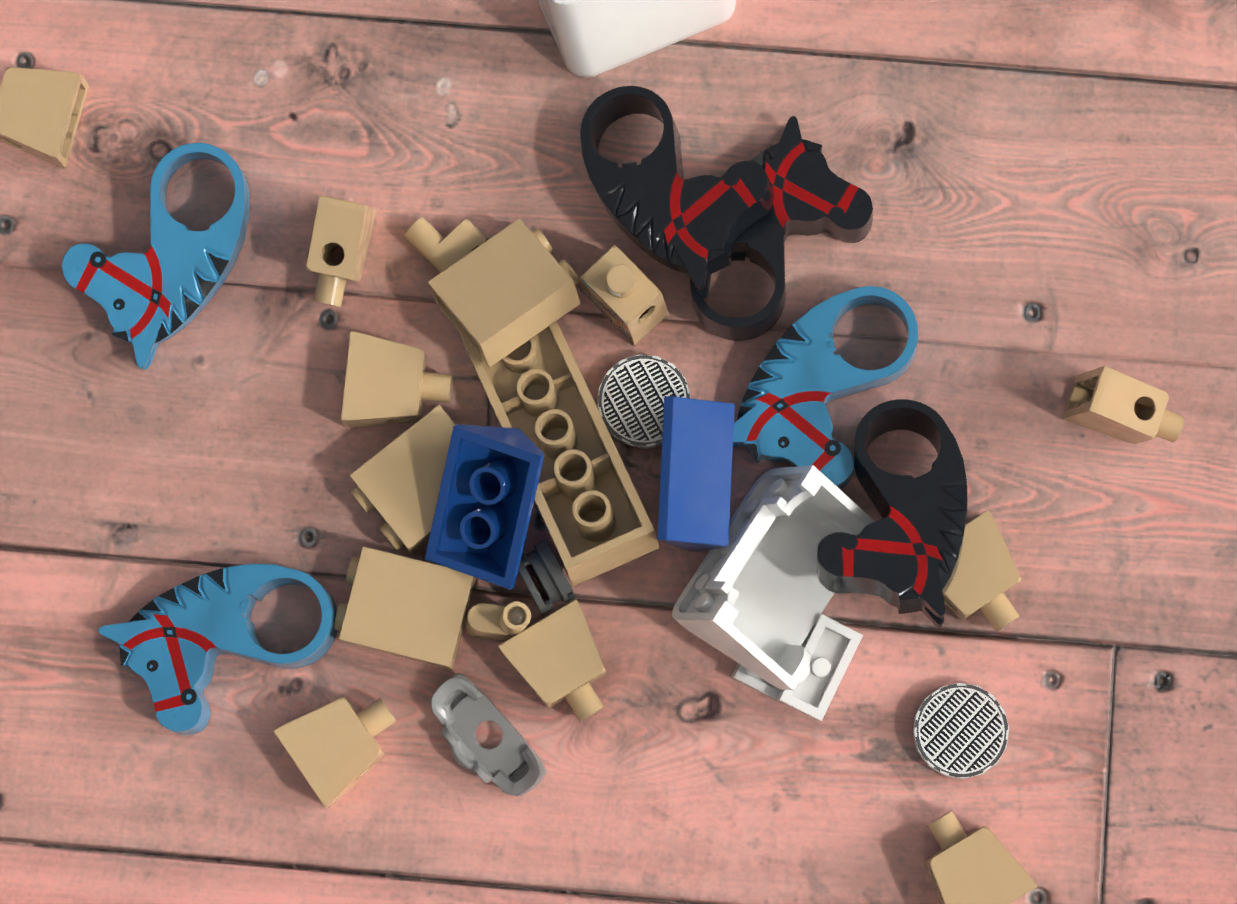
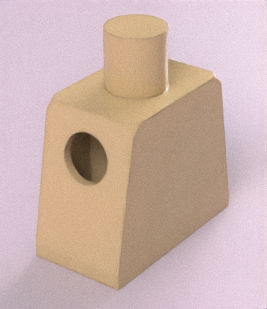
M7 68L0 86V141L66 169L89 89V84L83 75L69 71Z
M322 195L319 196L306 265L307 271L319 273L313 301L341 307L347 279L360 282L377 212L376 209L364 204ZM341 246L344 250V259L340 264L334 265L331 262V253L336 247Z
M350 331L341 421L345 427L350 428L416 423L422 418L423 400L450 403L452 374L426 372L427 355L425 350Z
M1102 366L1076 376L1062 417L1065 421L1133 444L1152 440L1156 436L1170 442H1175L1184 425V416L1166 410L1169 400L1167 392L1107 366Z
M989 510L965 525L959 564L943 598L944 603L961 620H964L980 609L997 632L1019 617V614L1004 592L1019 583L1021 577Z
M577 599L498 646L503 656L548 708L566 699L579 722L604 708L591 683L604 676L606 671Z
M343 697L274 730V733L324 807L330 808L382 759L385 753L374 737L397 720L381 698L357 713L350 701Z
M953 811L927 825L942 849L924 860L940 904H1010L1037 887L1034 880L987 826H981L966 835Z

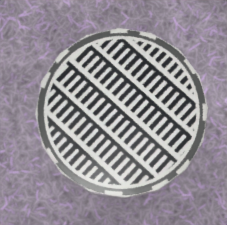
M639 354L622 359L607 371L599 386L597 408L609 433L615 440L631 447L651 449L662 445L664 396L691 398L686 378L674 364L658 356Z
M956 683L940 687L923 700L914 717L913 735L916 750L928 767L943 776L965 779L981 775L998 763L1007 748L1009 726L1005 710L994 695L979 686Z

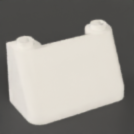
M538 0L566 67L576 76L584 78L597 76L720 25L730 19L736 6V0Z
M814 465L770 469L753 484L729 521L728 546L709 551L674 605L672 617L687 631L780 690H794L795 687L807 678L810 672L811 655L801 645L813 628L819 615L834 595V592L827 590L818 580V544L824 537L836 532L858 535L864 527L875 521Z

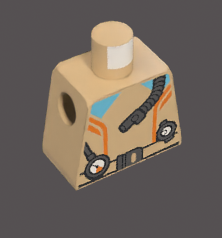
M615 245L608 249L578 277L580 282L576 286L634 346L669 315L661 291ZM648 308H650L649 311H648L642 318H640V316H641Z

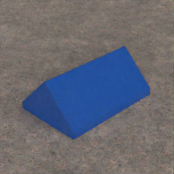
M664 396L657 540L690 552H700L728 546L735 404Z
M461 424L453 426L425 560L510 590L515 587L545 455L519 428Z

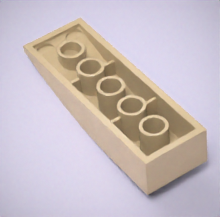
M557 321L490 368L458 331L500 427L519 428L545 454L534 503L572 587L659 549L655 529Z

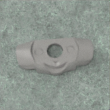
M457 673L446 680L435 691L431 699L432 711L443 725L440 732L448 741L453 752L451 755L462 768H467L477 774L485 783L492 781L502 792L509 795L522 796L541 782L546 774L543 763L530 744L479 687L463 674ZM487 720L496 722L503 732L501 743L491 749L481 746L476 738L478 726Z

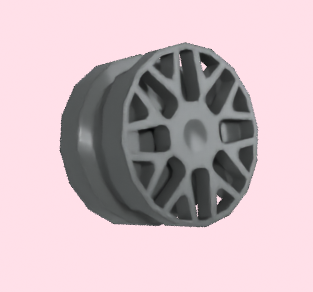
M545 539L534 544V550L530 553L524 554L522 552L518 572L542 616L553 610V604L561 600L567 603L576 598L562 568ZM529 564L538 584L546 594V597L543 599L525 568Z

